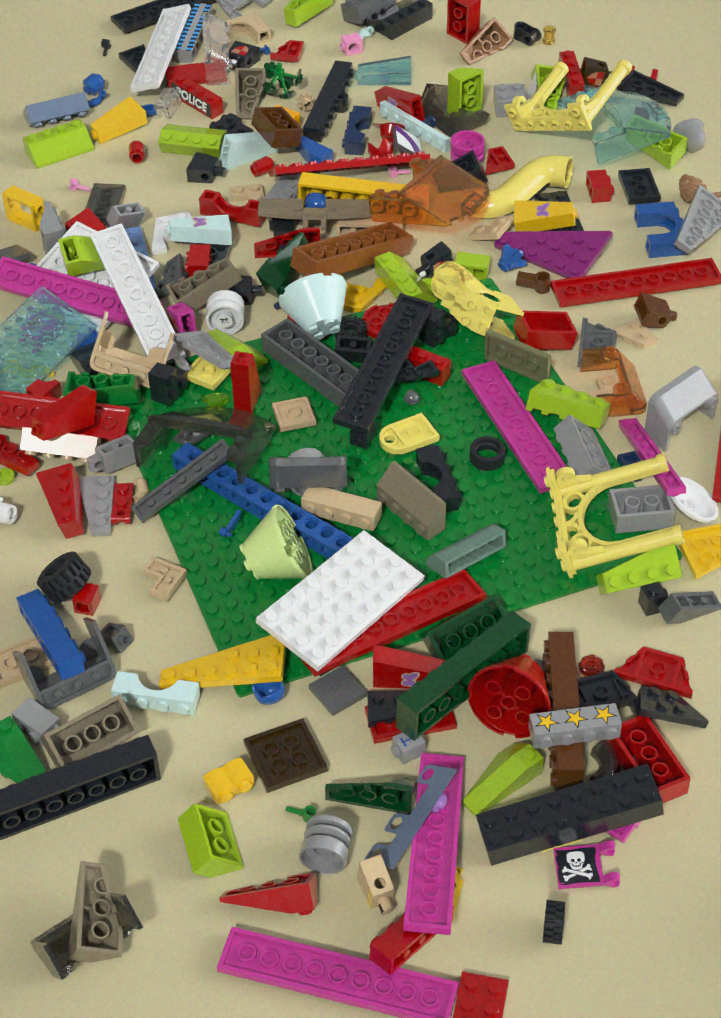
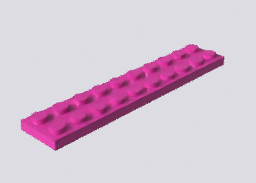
M2 256L0 260V290L103 319L106 311L108 312L107 321L133 328L114 288Z
M495 360L462 369L463 378L540 494L548 492L550 487L547 488L544 481V476H547L546 468L554 469L556 473L560 468L567 466L531 413L526 410L525 404Z
M421 753L419 775L427 765L458 770L443 791L447 797V804L444 809H440L437 813L431 810L412 840L403 931L451 935L464 757ZM426 770L422 775V779L427 780L431 778L434 770ZM418 783L416 804L429 785Z
M231 927L217 965V972L400 1018H451L459 987V982L403 968H398L393 974L389 975L370 960L236 927Z

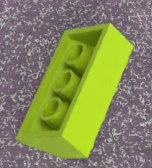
M80 119L22 137L25 153L37 169L94 150L87 128Z
M167 124L161 129L158 144L162 153L194 156L196 152H200L220 159L224 135L227 134V130Z
M392 252L375 257V273L396 299L402 293L431 303L438 301V298L405 258Z

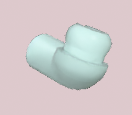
M368 26L361 29L358 34L362 39L371 37L374 33V28Z

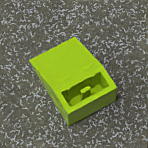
M73 235L58 239L67 275L77 276L105 269L90 237Z

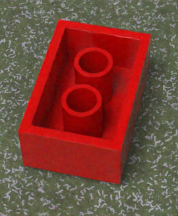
M448 0V35L468 44L480 29L481 0Z

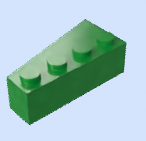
M69 371L63 397L78 387L85 385L96 391V403L123 405L138 403L141 390L135 374L114 373L112 376H107L105 373L90 375L89 372H82L81 375H78L75 372Z

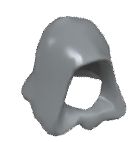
M692 118L683 120L674 126L673 132L688 138L687 151L689 153L697 152L704 144L705 132L703 130L704 124L701 120Z

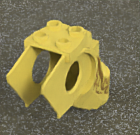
M446 261L434 270L431 282L432 292L442 300L441 305L448 308L450 314L463 326L485 336L488 329H491L512 339L515 338L514 334L503 322L504 320L494 317L496 309L520 316L524 315V312L511 296L487 289L464 266L462 267L456 262ZM484 293L495 296L496 298H498L499 302L493 301L483 296Z

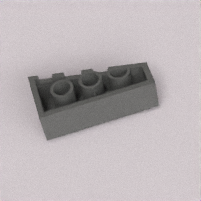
M346 0L345 3L340 4L343 19L346 22L361 25L364 23V19L369 20L372 18L371 15H378L380 10H386L396 3V0Z

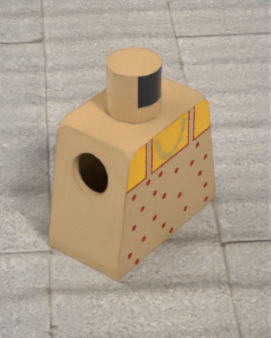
M381 854L360 861L357 880L370 908L379 907L382 915L393 912L394 907L391 901L393 900L394 887Z

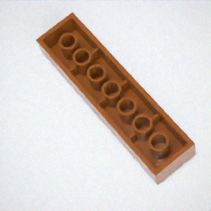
M388 222L294 247L290 266L305 276L323 273V276H332L331 273L342 274L375 264V257L387 252H392L400 257L409 254L413 236L393 223Z

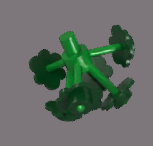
M271 61L264 64L266 77L268 79L272 78L270 83L265 81L262 85L263 91L266 94H277L278 88L274 84L278 80L280 83L279 87L284 90V93L278 96H283V99L291 97V94L295 91L287 90L290 89V86L294 85V79L295 86L302 82L303 74H301V69H299L296 76L285 73L282 63H276L275 65Z

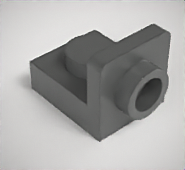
M108 623L100 631L104 642L113 644L119 653H122L133 642V638L125 625Z

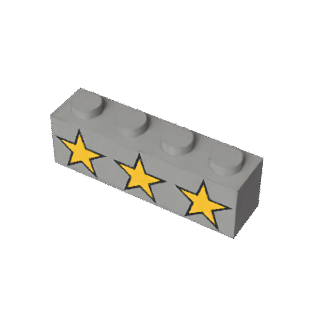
M616 703L529 714L528 728L533 747L548 748L550 746L620 737L622 722Z

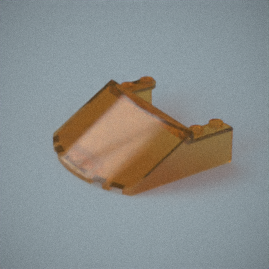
M439 155L436 159H411L409 164L412 167L413 179L400 191L392 190L385 192L384 189H377L375 193L369 196L372 221L448 227L452 225V221L458 219L461 222L464 220V216H472L481 210L487 203L490 192L486 183L442 155Z

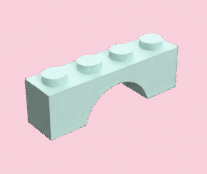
M117 671L111 695L113 698L120 694L126 706L154 709L161 712H175L182 715H195L200 698V688L198 682L178 680L167 689L151 690L140 683L138 674Z

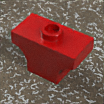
M37 379L26 388V393L59 398L62 396L61 384L56 379L49 382Z

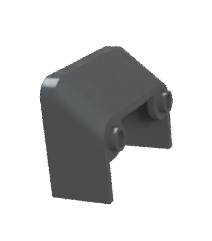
M346 454L326 457L274 458V455H271L269 457L270 488H274V492H285L286 488L332 487L333 490L341 491L343 487L347 486Z
M87 617L83 619L91 637L83 641L79 647V651L82 650L86 662L83 663L85 672L63 681L57 672L45 676L40 667L35 665L28 666L23 653L16 650L12 652L24 682L37 702L44 708L52 709L114 678L116 668L96 620Z

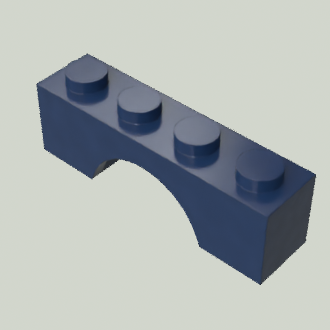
M353 106L352 112H349L347 129H345L344 138L342 139V148L345 149V154L363 156L365 133L360 131L370 129L372 107Z

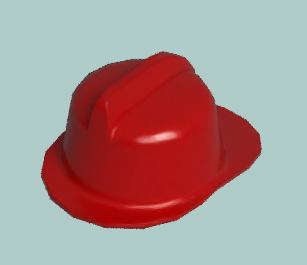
M399 123L372 124L380 129L381 138L385 137L388 142L394 141L392 128L395 125L403 130L405 129V126Z

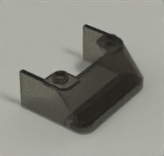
M110 893L113 905L117 909L116 916L119 926L121 925L123 930V939L133 933L132 929L140 930L143 926L126 895ZM73 914L30 942L34 951L52 976L60 980L65 979L66 976L73 972L71 968L76 962L68 960Z

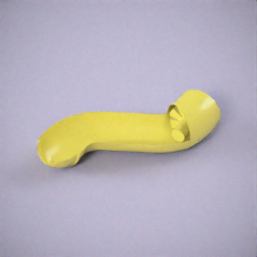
M548 155L536 158L525 164L497 189L491 191L474 190L465 194L460 200L459 209L464 214L469 215V217L495 218L513 212L514 201L529 200L546 184L549 188L559 187L567 189L573 174L572 156Z

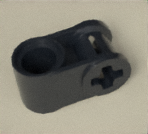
M518 21L514 25L513 38L527 46H531L534 41H538L541 38V32L539 29L523 21Z

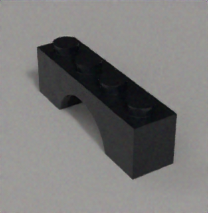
M438 444L416 448V464L420 474L431 476L439 481L436 486L432 487V492L446 502V512L459 510V502L462 501L461 492L456 489V481L454 477H451L449 464L445 463L444 452L440 451Z

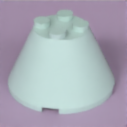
M317 273L300 278L289 284L284 289V294L279 295L278 298L280 307L299 327L317 340L340 331L347 284L341 275L331 273L332 276H323V273Z

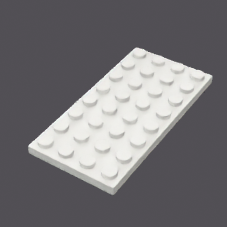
M362 531L256 618V623L318 672L424 580L425 575L366 531Z

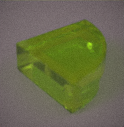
M211 393L204 396V402L217 410L229 402V396L222 393Z

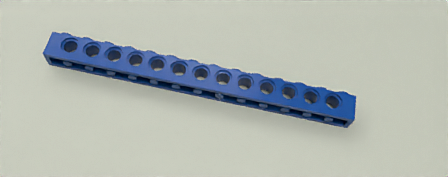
M186 442L172 454L173 468L178 471L204 451ZM222 463L198 481V483L261 520L273 506L281 505L295 522L296 526L293 528L297 536H302L307 547L327 559L354 539L345 532L331 526L328 522H324L314 514L300 508L297 504H293L283 496H279L269 488L260 485L254 479H250L240 471L229 467L226 463Z

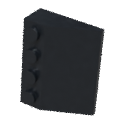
M401 0L386 10L380 11L378 15H373L371 19H365L363 25L367 27L372 26L374 31L390 40H394L432 19L433 3L427 0Z

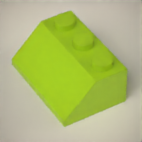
M460 67L448 72L447 112L458 120L482 110L483 69Z
M194 803L177 818L193 874L212 878L241 870L244 867L226 812Z

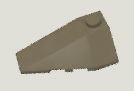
M80 862L69 937L68 960L92 963L122 956L123 930L117 920V909L112 902L111 888L104 864Z

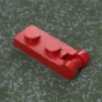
M114 483L111 525H117L118 523L131 524L133 483Z

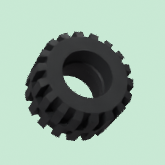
M67 552L54 559L44 568L38 577L37 585L53 603H60L71 598L84 587L91 576V569L76 552Z

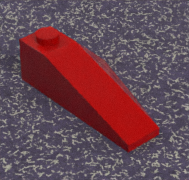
M320 227L302 228L254 243L255 258H274L277 255L280 244L287 245L300 232L304 233L308 244L320 241Z
M310 872L288 876L287 880L278 884L274 880L267 881L257 889H255L254 885L225 891L219 899L222 903L290 914L299 913L300 916L308 915L318 905L317 873Z

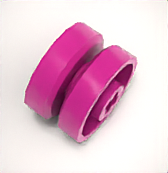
M471 130L455 133L451 137L450 161L452 162L474 150L481 163H483L485 138L483 135Z

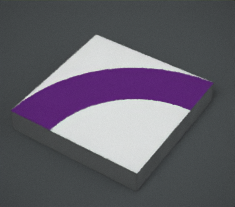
M397 125L392 128L395 148L410 155L415 154V152H421L419 138Z

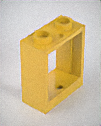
M14 185L10 186L2 193L7 220L34 232L39 231L40 221L44 212L42 197ZM21 204L30 207L31 214L23 211Z

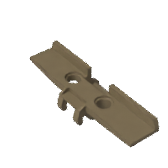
M261 198L258 204V216L299 219V223L303 225V228H308V220H320L321 231H326V224H329V219L371 217L368 199H326V208H303V199Z

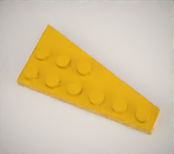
M721 524L682 531L685 543L678 546L695 580L721 567Z

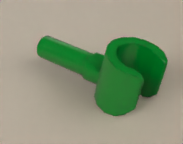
M289 806L285 809L286 812L302 816L306 823L313 817L311 815H316V808L313 806H306L304 810Z

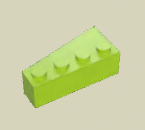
M633 116L625 125V139L669 170L687 152L688 138L637 116Z
M544 379L530 390L526 410L532 411L533 408L542 410L541 414L547 416L549 413L557 414L559 419L563 420L568 415H571L587 426L600 429L607 421L611 403L606 402L603 398L589 396L586 392L573 390L570 386L556 384L551 379Z
M675 544L643 552L596 575L600 595L632 589L658 581L665 582L682 578Z

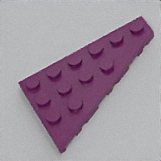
M505 231L494 242V248L502 251V246L509 244L511 248L523 250L522 260H526L561 277L573 278L587 274L612 238L613 233L612 231Z

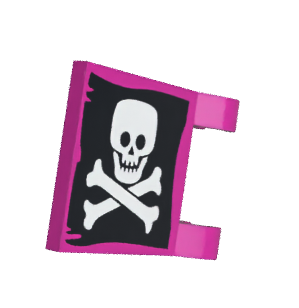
M609 840L595 845L553 848L558 890L595 886L613 888L620 886V875L618 872H610L603 875L600 855H615L614 841Z

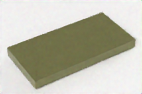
M491 329L486 331L484 359L488 361L495 360L497 365L539 383L544 379H549L550 354Z

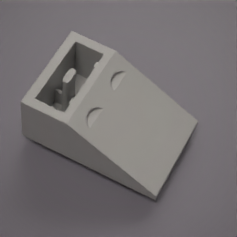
M49 201L46 202L40 221L45 254L67 232L65 226H62L60 216H57L55 207H52Z

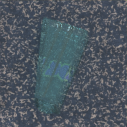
M411 56L358 64V70H355V79H358V85H411Z

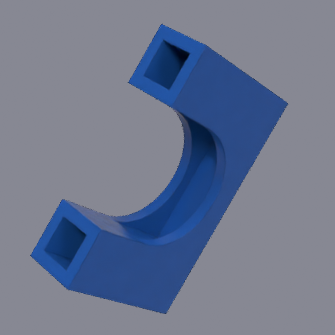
M674 201L635 205L634 220L637 228L660 226L670 230L668 233L647 235L645 249L649 258L688 255V253L674 245L683 223V219L679 216V209L676 208Z

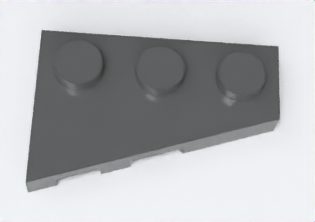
M180 253L166 262L162 273L164 278L158 284L160 289L155 292L159 300L169 294L165 285L169 283L172 285L176 284L178 279L185 277L184 257Z

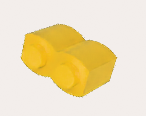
M241 757L233 759L223 767L213 769L203 776L204 786L216 804L226 803L235 794L246 793L255 785L254 776Z

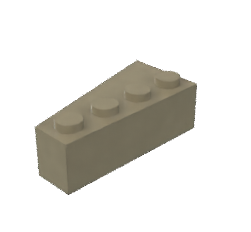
M226 257L209 265L204 271H195L193 276L187 279L182 277L178 279V283L173 285L169 283L165 286L175 304L183 302L192 308L194 312L204 304H207L209 296L214 292L227 290L243 279L230 259Z

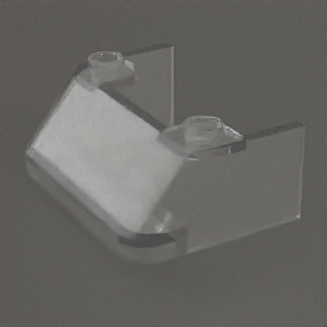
M203 12V42L207 86L231 84L230 68H232V59H229L228 34H231L230 25H227L226 21L209 12Z

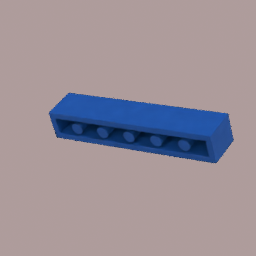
M38 588L16 597L21 615L61 680L63 681L85 672L83 664L86 662L82 650L78 651L75 639L71 640L68 628H64L61 617H57L56 610L53 605L50 606L47 595H42Z

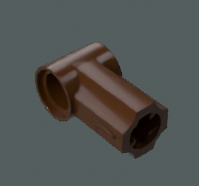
M519 271L516 285L533 288L539 294H546L550 291V274L545 271H540L536 274Z

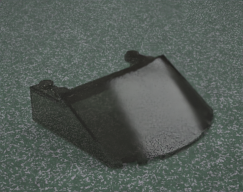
M191 407L148 415L147 424L133 442L136 466L141 468L167 428L234 438V442L227 450V460L236 463L238 483L243 484L274 433L275 426L258 415L226 407Z

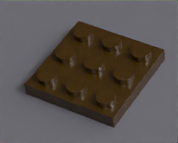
M303 718L243 739L244 746L267 793L328 771L327 765Z

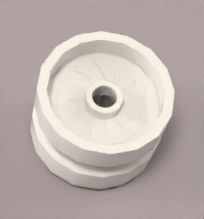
M220 290L209 296L206 306V324L209 329L214 330L217 328L228 335L239 331L244 324V300L236 292L229 290Z

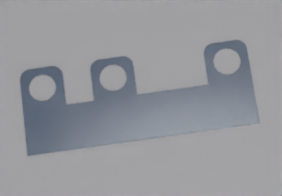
M436 765L425 766L418 776L417 782L429 785L410 815L396 813L389 820L385 831L397 834L390 846L375 844L364 860L369 859L371 853L375 849L380 848L386 868L394 869L458 769ZM428 769H433L434 774L432 777L423 780V773ZM401 817L402 823L400 826L391 829V822L395 818Z

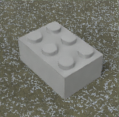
M660 485L609 489L607 506L615 533L657 530L673 526L676 512L671 497L665 494Z

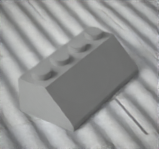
M568 415L554 428L557 435L556 439L562 446L561 451L567 457V464L570 468L574 469L575 475H594L611 470L592 428L571 415Z

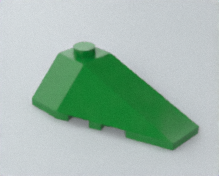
M8 716L1 720V776L19 783L32 776L46 773L47 771L12 717Z

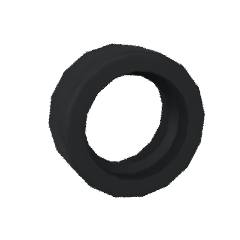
M483 436L471 443L470 462L477 469L492 471L498 469L504 463L505 446L499 439ZM481 450H492L496 452L497 455L493 457H483L477 454V452Z

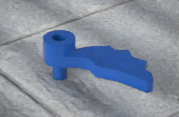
M101 90L99 96L90 100L88 105L91 108L97 107L101 103V99L106 97V91Z
M240 509L236 511L229 525L219 530V535L232 537L229 531H232L238 524L241 514Z

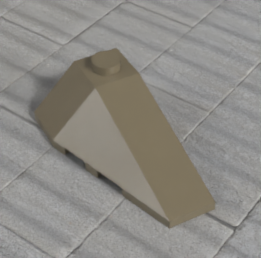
M235 68L236 116L245 120H252L254 109L257 107L263 91L262 85L266 81L265 68Z

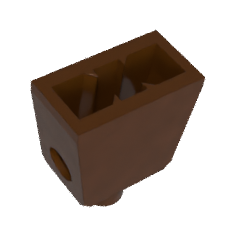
M643 292L640 293L634 304L642 326L665 328L669 321L674 322L677 318V312L670 310L666 300Z

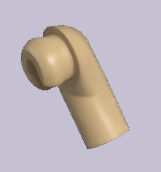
M141 477L135 479L133 485H136L135 488L138 489L132 497L136 503L149 493L147 481Z

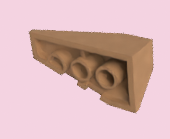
M494 17L477 31L459 54L470 65L505 49L513 38L497 18Z

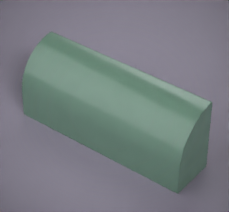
M489 524L428 556L426 566L444 578H448L506 547L505 530L495 524Z

